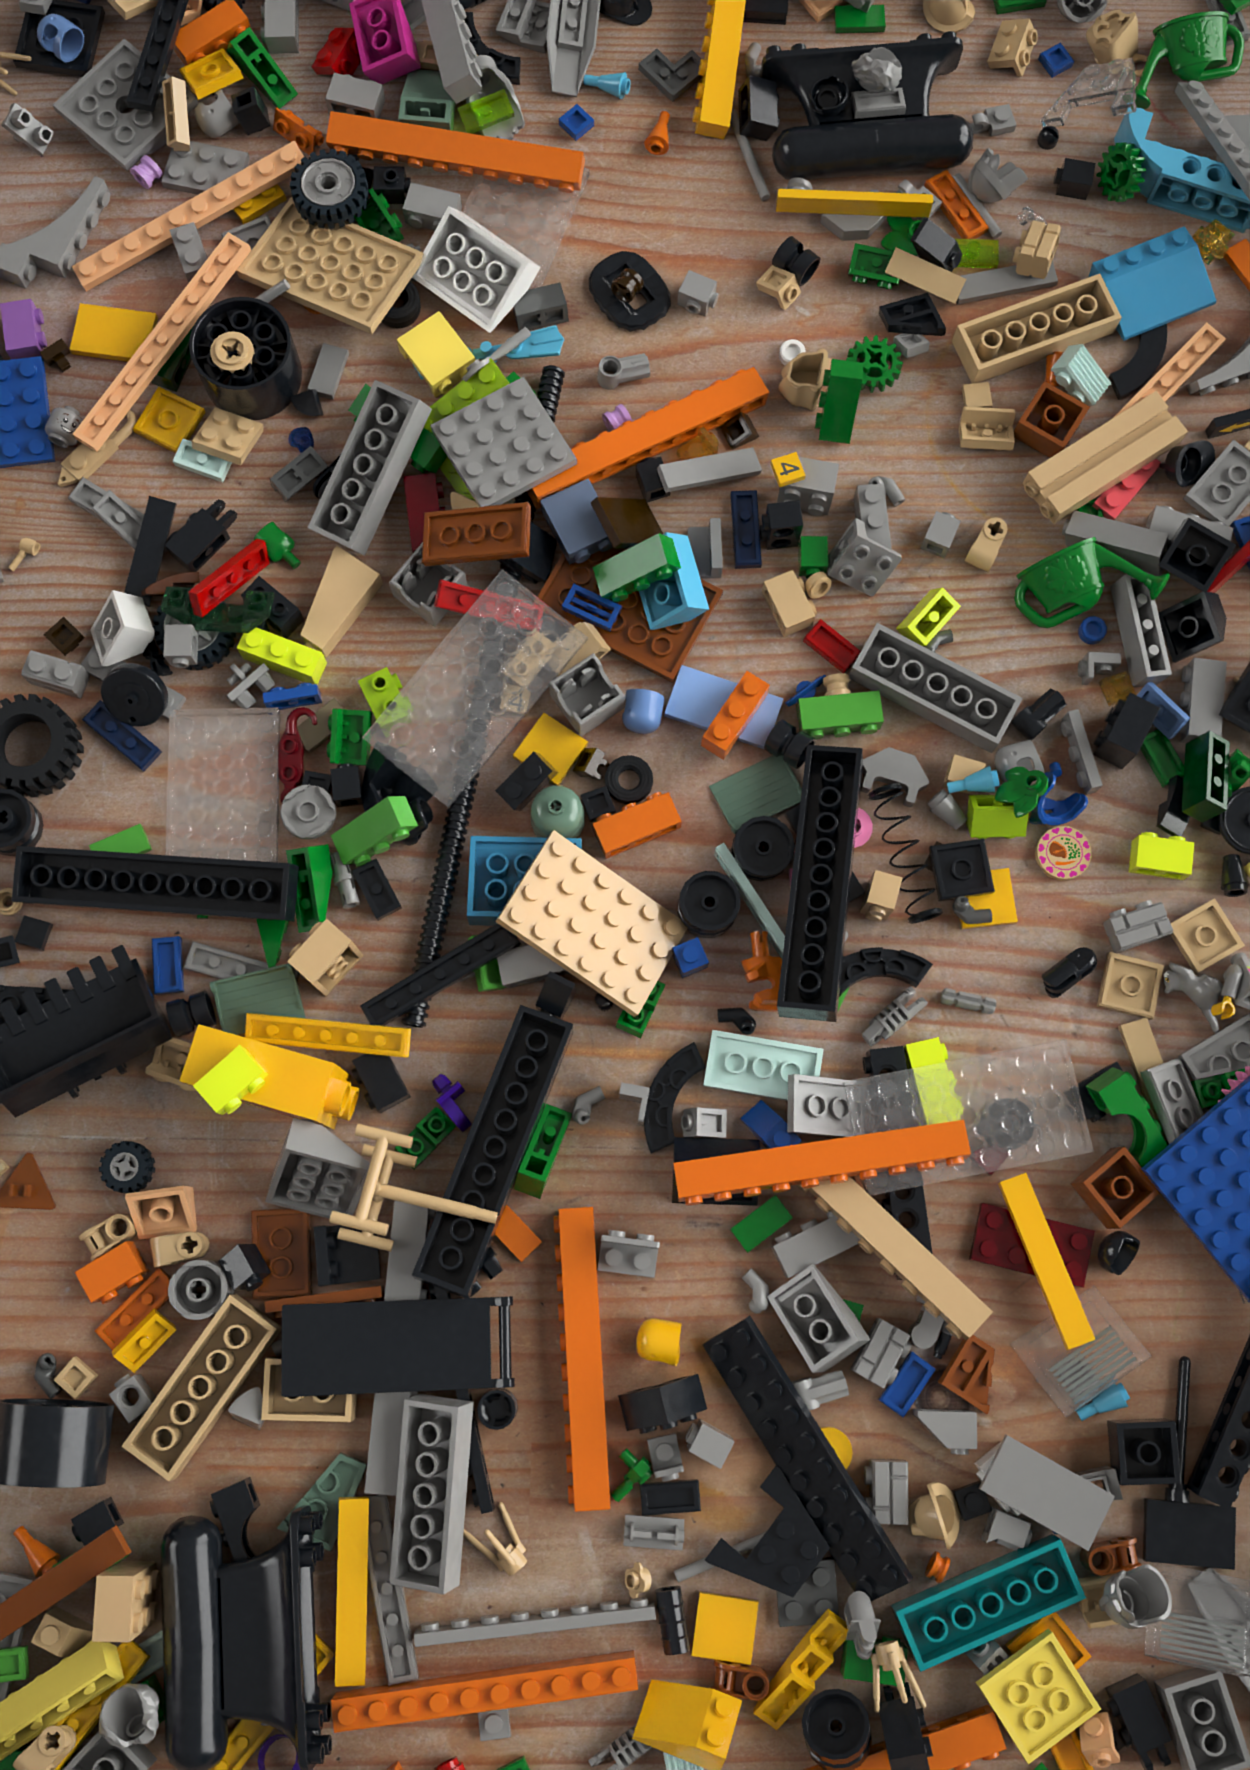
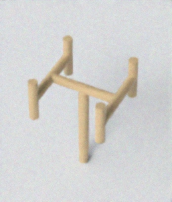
M357 1124L356 1136L376 1140L375 1146L364 1144L362 1149V1155L371 1157V1162L355 1216L332 1211L329 1223L362 1230V1232L340 1227L337 1239L391 1252L394 1240L373 1235L386 1236L389 1224L377 1221L383 1198L473 1220L477 1219L493 1224L496 1223L498 1212L387 1185L393 1163L415 1168L417 1156L388 1150V1143L410 1149L413 1137Z

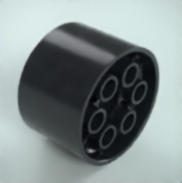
M233 297L215 303L198 318L190 335V355L208 396L217 408L251 420H262L280 413L292 402L290 396L296 395L301 386L302 366L287 322L276 308L260 299ZM226 332H239L247 336L253 344L255 353L252 357V364L245 366L244 371L239 369L234 371L233 374L227 370L221 371L217 365H214L210 349L213 341L219 335ZM286 348V353L274 352V350ZM237 349L233 352L227 351L229 358L233 355L239 356ZM260 373H261V374L264 376L265 379L262 380V381H260V382H258L257 379H259V378L261 377V376H260ZM231 375L228 385L222 384Z
M0 1399V1484L40 1488H75L105 1484L114 1404L68 1399Z

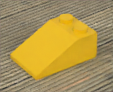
M651 1679L632 1739L707 1770H721L726 1760L742 1700L711 1688Z

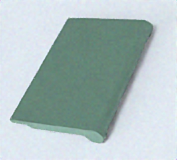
M783 755L778 757L770 756L709 786L734 834L738 832L742 824L754 817H771L801 802L802 788L789 764L783 761Z
M289 963L210 982L220 1025L224 1032L235 1035L245 1033L246 1013L306 1018L295 970Z

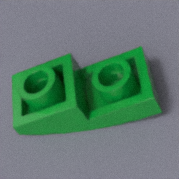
M657 981L640 1013L633 1017L623 1010L615 1027L641 1039L666 984Z
M1245 1069L1236 1070L1245 1073ZM1236 1071L1191 1081L1201 1108L1214 1106L1218 1103V1100L1226 1096L1221 1090H1230L1231 1086L1227 1081L1228 1079L1238 1080L1235 1074Z
M436 1106L408 1135L413 1137L411 1148L396 1146L394 1151L417 1156L415 1168L411 1167L415 1170L456 1128V1125Z

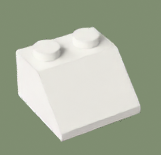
M112 590L90 629L101 665L106 667L143 653L148 643L152 642L155 634L143 598Z

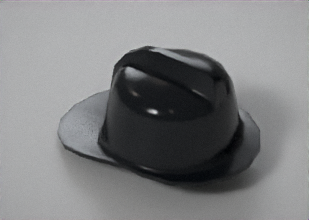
M601 0L599 12L625 24L640 25L650 18L652 4L650 0Z
M1206 440L1175 446L1167 454L1165 462L1159 464V467L1165 469V474L1171 481L1177 482L1180 487H1187L1196 484L1214 463L1215 450L1213 445Z

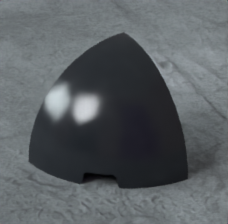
M377 741L369 756L363 777L362 801L364 812L390 796H405L408 803L419 796L427 802L435 795L439 788L423 767H413L411 763L406 761V754L392 746Z

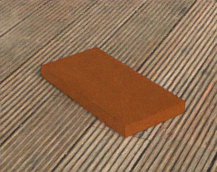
M523 502L425 512L422 563L424 566L529 557L530 504Z

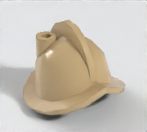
M923 0V12L927 22L934 29L944 33L948 31L957 33L964 30L974 19L975 9L970 0Z
M932 1482L926 1484L929 1494L917 1498L910 1504L908 1508V1525L913 1536H924L929 1539L942 1540L945 1543L946 1549L950 1550L957 1539L960 1527L958 1504L953 1492L946 1485Z

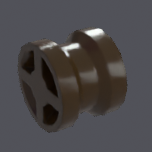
M625 268L620 273V279H616L612 283L611 290L620 301L630 303L635 298V293H638L643 288L644 282L636 271Z

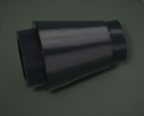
M1229 854L1224 856L1221 889L1224 890V895L1228 897L1245 895L1249 882L1240 860V855Z

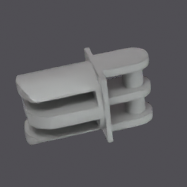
M856 1591L848 1597V1602L844 1608L848 1628L846 1640H854L858 1657L867 1660L872 1655L881 1620L875 1618L869 1596L865 1592Z

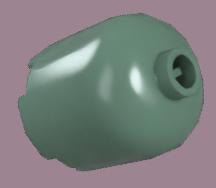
M552 785L542 789L535 796L531 805V825L534 834L537 837L548 838L550 833L555 830L564 838L580 837L585 827V813L579 796L573 790L561 785Z

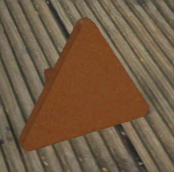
M26 1153L0 1190V1208L53 1210L56 1204L34 1155Z

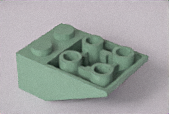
M415 70L408 73L400 100L399 122L453 131L456 103L445 91L440 71Z

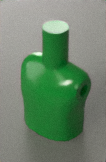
M274 522L268 523L255 535L254 540H265L268 556L272 562L276 563L284 559L293 569H296L301 564V561L291 552L295 542Z

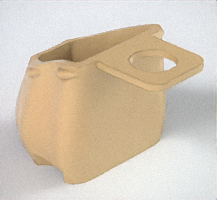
M1120 9L1097 17L1095 23L1086 32V39L1095 56L1096 63L1107 69L1108 73L1114 77L1119 76L1122 72L1141 77L1143 69L1134 70L1132 66L1138 61L1146 62L1148 56L1137 53L1139 46L1136 13L1125 14Z
M820 349L812 353L802 352L782 368V380L779 383L778 389L789 403L796 407L800 406L810 409L811 411L817 408L823 384L824 370H830L832 360L828 358L827 350Z

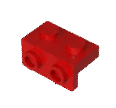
M335 28L330 32L327 42L317 53L316 60L311 66L316 74L333 75L338 73L353 75L361 62L354 28Z

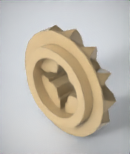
M226 332L219 335L213 341L210 349L214 365L216 364L221 371L227 370L232 374L239 369L244 371L245 366L252 364V357L255 354L250 339L239 332ZM237 349L239 356L233 355L229 358L227 351L233 352Z

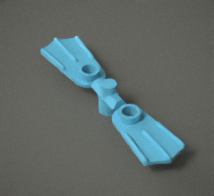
M556 325L530 332L531 336L519 344L516 349L506 354L510 359L559 356L564 337L560 334ZM484 341L478 349L471 350L469 347L467 348L474 355L475 359H485L490 357L502 344L492 346L490 342ZM416 369V371L418 372V374H419V376H420V379H421V380L424 379V378L422 377V375L419 373V371Z

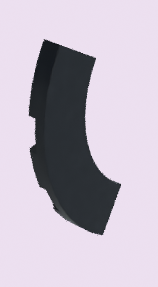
M465 12L467 18L464 21L472 34L469 40L475 48L477 55H487L493 58L497 69L505 74L511 84L520 85L521 58L502 54L493 48L489 49L481 41V37L475 28L473 12Z
M1167 324L1140 334L1139 347L1134 357L1123 368L1109 375L1108 379L1118 400L1139 390L1157 370L1166 349Z
M883 947L862 949L859 952L843 956L839 997L853 984L872 977L896 978L916 988L933 964L905 950L897 951L883 949Z
M695 1042L685 1046L667 1060L650 1086L644 1117V1132L650 1154L674 1144L675 1136L672 1125V1113L675 1100L685 1083L692 1076L706 1068Z

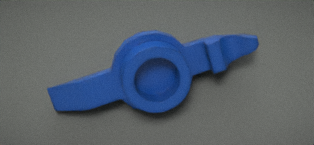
M826 675L820 676L812 682H800L797 685L796 694L788 699L785 704L790 707L796 704L799 698L814 697L816 688L823 683V678Z

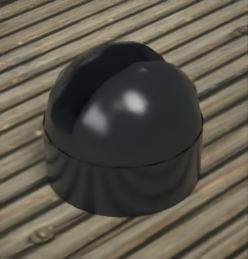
M1054 126L1044 127L1037 138L1038 145L1045 150L1053 149L1059 139L1058 130Z

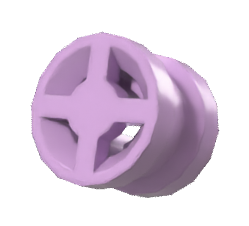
M143 155L140 158L138 165H133L130 168L132 176L146 189L152 187L155 179H160L163 176L160 167L147 155Z
M622 404L616 406L614 411H607L602 414L604 424L609 432L617 429L626 421H632L630 414Z

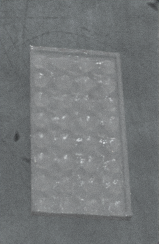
M502 569L362 738L449 808L546 691L550 683L584 645L588 637Z
M1067 1039L843 1082L854 1136L964 1120L971 1155L964 1160V1164L947 1167L946 1162L935 1164L934 1169L918 1171L917 1167L906 1168V1173L889 1175L888 1171L878 1172L877 1177L864 1179L866 1192L870 1196L1094 1152Z

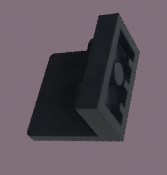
M341 1225L314 1227L318 1286L379 1280L381 1278L379 1249L337 1239L340 1227L362 1232V1230Z

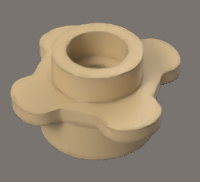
M635 1562L634 1567L626 1569L625 1585L632 1599L638 1598L639 1593L648 1592L651 1587L650 1572L640 1562Z

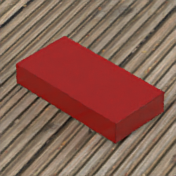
M821 619L803 639L804 643L844 674L857 660L861 652Z

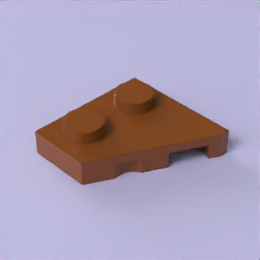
M974 1335L966 1340L963 1338L938 1383L981 1412L988 1414L990 1405L987 1404L989 1387H992L993 1375L991 1367L994 1364L995 1349Z

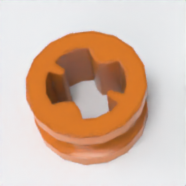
M935 1551L927 1564L925 1576L928 1578L933 1576L937 1583H941L949 1569L950 1558L947 1556L942 1558L940 1553Z

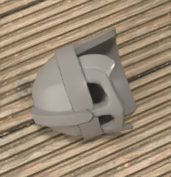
M990 148L986 149L982 157L973 166L967 187L980 201L986 203L1007 199L1014 190L1028 180L1024 171L1016 167L1012 162H1008L998 169L1000 156L999 154L994 155L993 150Z
M1145 1564L1130 1571L1121 1570L1112 1575L1105 1583L1103 1596L1099 1600V1606L1101 1611H1106L1107 1615L1114 1622L1128 1629H1138L1167 1618L1171 1612L1172 1598L1169 1587L1160 1572L1151 1565Z

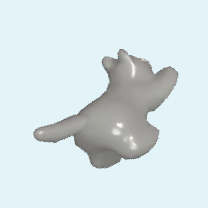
M1170 962L1169 968L1172 971L1164 973V992L1168 994L1171 991H1183L1202 1010L1213 1032L1217 1033L1219 1031V1023L1216 1017L1212 1015L1211 1008L1214 1004H1217L1223 984L1217 978L1206 974L1196 976L1193 970Z

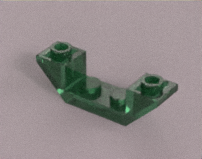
M166 587L160 608L164 613L181 623L192 624L197 631L249 633L270 617L275 594L274 592L247 591L243 605L219 604L204 617H199L193 613L188 593L192 588Z

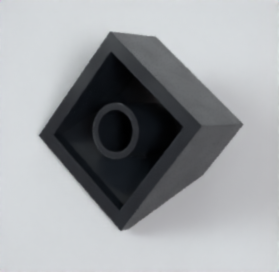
M1191 518L1184 519L1170 541L1158 566L1206 593L1233 552L1236 544Z

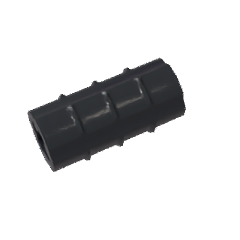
M667 1586L656 1589V1608L659 1614L664 1654L678 1655L689 1652V1632H687L681 1586Z

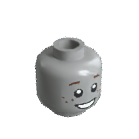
M70 406L58 407L52 410L45 425V432L52 443L63 448H67L68 445L77 444L78 440L75 439L73 433L83 421L79 416V411Z

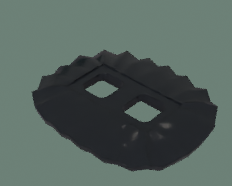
M621 251L608 256L594 267L589 276V291L593 295L594 301L599 305L601 312L605 313L608 319L613 321L618 328H624L629 332L645 330L659 319L665 317L671 306V295L661 276L646 259L634 252ZM625 268L636 271L644 282L643 288L638 293H635V295L641 294L647 303L638 309H633L629 303L620 301L611 290L613 281L619 278L620 273Z

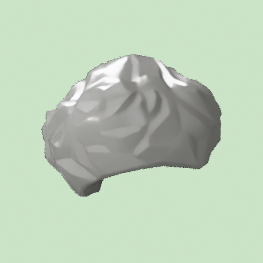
M884 47L873 48L869 53L862 54L858 60H854L851 65L855 79L869 92L893 91L898 86L899 80L902 79L900 61L890 50Z
M127 1683L112 1692L101 1707L99 1717L100 1735L110 1745L120 1749H125L130 1745L148 1744L152 1741L159 1726V1696L156 1691L147 1684Z

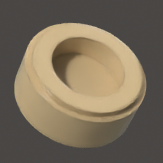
M817 572L811 575L805 582V592L810 598H820L829 591L832 581L826 573Z

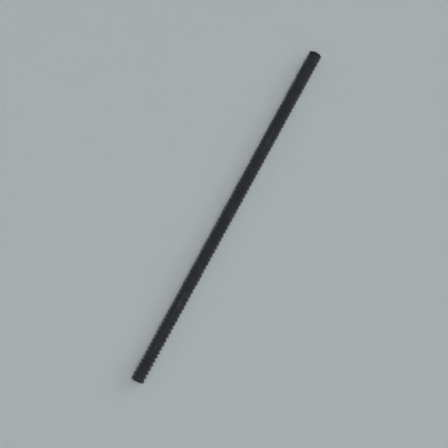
M548 365L542 368L537 398L554 423L565 372L557 366ZM524 492L514 497L515 501L513 503L528 502L531 506L530 521L533 523L532 520L535 517L534 512H536V508L527 492ZM500 563L501 570L498 571L499 578L496 580L495 594L516 599L515 597L518 596L517 589L520 588L519 581L522 576ZM488 621L489 624L486 626L488 632L485 633L484 637L486 640L483 641L485 648L481 649L483 656H480L479 659L481 663L478 665L479 671L476 673L478 679L475 680L474 685L476 687L472 691L475 695L471 696L473 703L469 705L471 711L467 714L469 719L466 720V725L468 727L464 728L466 735L462 737L464 743L460 746L462 751L459 752V757L461 759L457 761L459 767L455 769L457 776H454L453 779L455 781V784L452 785L454 792L450 793L452 800L448 802L450 808L446 811L448 816L445 817V822L447 824L443 825L445 833L441 834L443 841L439 843L441 849L438 850V855L440 856L436 858L438 866L434 867L436 874L432 876L434 882L431 883L430 887L433 889L428 894L431 898L427 900L429 907L425 908L427 916L423 917L425 924L421 926L423 933H420L419 937L422 940L418 942L420 949L416 950L418 958L414 959V963H416V966L412 968L414 973L441 957L439 951L443 948L440 944L444 942V937H442L446 933L444 926L448 925L446 917H449L448 909L452 906L449 902L453 900L451 893L455 892L453 884H456L457 879H455V876L459 873L456 869L460 867L458 860L462 859L460 851L464 850L462 843L466 840L464 835L467 834V829L465 827L469 826L467 819L471 817L469 811L473 808L471 802H474V797L472 795L476 793L474 786H477L478 781L476 778L480 775L477 771L481 769L479 762L483 761L481 754L485 751L483 746L486 745V740L484 738L488 737L486 730L490 728L488 722L491 721L490 714L493 713L491 706L495 705L493 698H496L495 690L498 689L497 683L500 681L498 675L502 672L500 667L503 666V661L501 659L505 658L503 651L507 648L505 643L508 642L507 636L510 634V629L508 628L511 626ZM432 997L406 1012L405 1018H402L401 1022L412 1027H426L424 1019L428 1018L426 1010L430 1009L428 1001H431Z

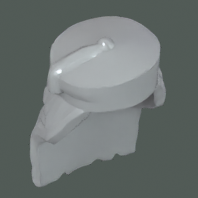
M479 55L474 59L482 72V77L480 78L482 90L466 98V103L474 115L481 135L512 140L514 134H517L525 126L513 86L505 74L497 69L493 58L487 55Z

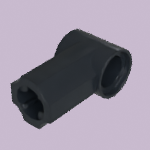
M1050 688L1032 706L1028 705L1011 723L1027 740L1032 741L1067 704L1064 697L1058 691Z

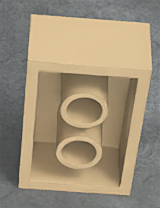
M326 918L323 923L318 922L312 927L309 932L310 937L303 944L299 943L291 950L289 954L291 958L287 961L325 996L336 987L364 956L353 941Z
M282 1357L265 1358L261 1420L352 1422L356 1419L357 1394L283 1397L281 1394Z
M120 1561L97 1575L92 1642H131L153 1625V1621L157 1619L159 1608L158 1602H154L155 1589L159 1588L161 1578L160 1570H157V1561Z

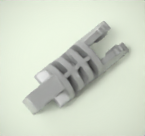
M908 987L869 1022L870 1026L862 1033V1037L870 1047L874 1046L881 1039L887 1040L927 1005L928 1002L923 997H920L908 1008L904 1007L915 995L916 990L914 988Z
M634 1725L588 1761L591 1767L600 1765L612 1755L616 1763L606 1770H624L653 1747L632 1739L636 1727Z

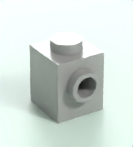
M689 270L678 291L677 305L686 308L693 314L706 316L709 308H714L719 298V293L716 292L717 281Z

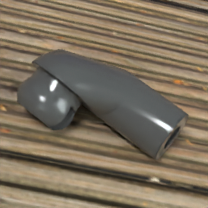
M951 629L939 631L923 647L935 652L939 645L953 642Z
M959 896L955 899L952 905L953 911L966 924L992 922L991 909L975 910L968 902V898L964 896Z
M45 1353L37 1361L34 1378L46 1395L52 1399L62 1391V1388L54 1381L56 1359L53 1354Z

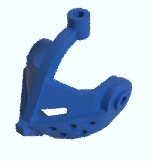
M1058 762L1051 763L1049 765L1050 772L1044 773L1048 778V789L1044 795L1038 798L1037 806L1031 811L1029 818L1031 824H1065L1075 819L1087 807L1088 798L1082 793H1074L1063 801H1055L1045 797L1054 787L1056 777L1062 775V769ZM1052 810V813L1046 814L1044 811Z

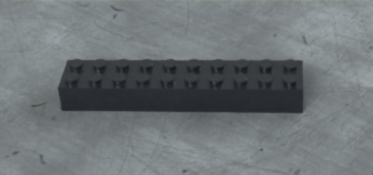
M807 745L777 1001L779 1017L828 1022L837 1021L863 769V748Z
M17 846L12 902L294 922L299 866L277 862Z
M520 1005L443 1196L444 1199L498 1212L496 1223L493 1224L477 1219L473 1220L437 1211L413 1270L412 1276L414 1279L469 1300L516 1181L518 1170L573 1035L574 1024Z

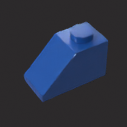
M762 1100L740 1118L766 1149L796 1145L802 1141L797 1134L787 1133V1123Z

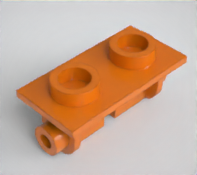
M275 108L273 124L275 132L290 142L295 141L297 146L308 155L314 152L316 145L321 146L323 144L324 137L321 131L316 130L309 124L304 127V121L293 114L291 110L286 111L283 109L281 111Z

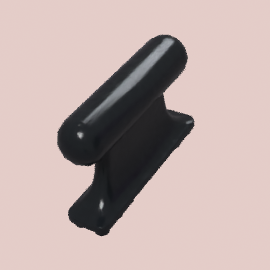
M948 31L941 38H931L929 33H923L916 40L900 43L826 49H806L805 44L798 43L793 45L791 50L783 51L777 45L768 47L766 55L762 59L760 78L777 82V88H786L792 91L802 104L808 121V126L791 127L783 130L773 145L772 158L777 172L788 180L792 178L811 180L944 169L962 165L973 149L974 133L970 123L962 116L955 114L930 116L929 99L936 76L949 74L958 67L963 51V41L956 36L954 31ZM884 47L897 57L902 66V79L899 80L896 88H902L906 104L905 114L854 119L851 93L867 90L855 79L851 66L852 62L858 60L862 54L869 53L873 48ZM836 75L840 80H846L848 84V102L843 111L837 115L822 116L811 107L809 92L813 83L820 78Z
M309 1505L300 1506L292 1511L288 1532L277 1545L260 1555L232 1563L223 1564L222 1537L219 1528L208 1518L192 1515L179 1518L164 1533L160 1551L165 1750L169 1763L177 1770H211L218 1765L226 1753L228 1744V1719L261 1722L284 1733L295 1747L300 1770H312L316 1764L324 1763L325 1755L331 1754V1735H321L323 1722L330 1721L331 1706L329 1702L320 1703V1690L317 1686L313 1572L315 1571L316 1562L323 1561L324 1558L323 1542L313 1543L315 1530L322 1529V1511H312Z

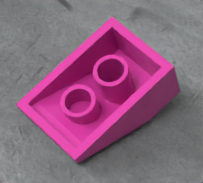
M356 0L349 3L362 70L370 80L384 84L421 68L417 45L400 0Z

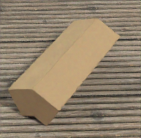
M170 77L162 81L167 146L172 147L174 151H190L185 81Z

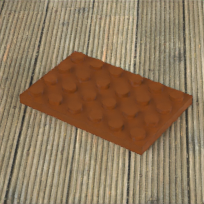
M612 547L605 552L598 551L592 554L586 561L582 563L575 562L570 565L562 553L533 604L545 606L543 616L566 626L567 629H570L579 622L589 623L562 610V604L573 583L600 595L593 567L629 548ZM701 579L709 610L691 621L656 630H650L640 593L635 591L629 594L627 599L615 602L622 605V610L618 614L617 620L610 632L595 625L594 627L610 647V651L673 683L722 597L723 590ZM578 594L574 595V597L584 602L590 603L596 606L597 608L602 609L610 614H612L613 612L612 610L605 608L593 601H590ZM570 603V605H573V606H575V607H577V608H579V609H581V610H583V611H586V612H588V613H590V614H592V615H594V616H596V617H598V618H601V619H603V620H605V621L608 622L607 619H605V618H603V617H600V616H598V615H596V614H594V613H592V612H590V611H588V610H585V609H583V608H581V607H579V606H577V605H575V604H573V603Z

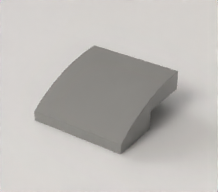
M508 0L495 30L496 34L524 48L545 53L547 50L546 35L550 3L537 0Z

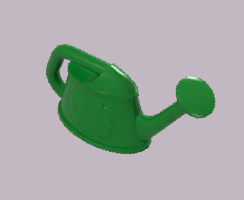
M1223 11L1200 12L1178 17L1157 26L1152 32L1155 39L1139 83L1134 91L1124 95V103L1127 106L1144 110L1149 108L1151 103L1146 95L1147 86L1158 61L1163 57H1167L1173 74L1187 82L1208 81L1234 75L1240 69L1242 63L1244 38L1235 26L1227 24L1229 14ZM1228 35L1234 42L1232 62L1227 67H1221L1227 63L1226 42Z
M1092 537L1062 549L1017 574L1016 577L1021 582L1015 589L1014 600L1019 611L1033 624L1040 628H1051L1090 610L1099 601L1105 586L1100 569L1103 567L1115 568L1144 583L1150 591L1151 600H1155L1162 592L1170 578V574L1167 573L1160 576L1148 574L1101 545L1096 544V537ZM1029 589L1044 606L1047 614L1069 605L1074 606L1045 618L1028 605L1025 600V593Z

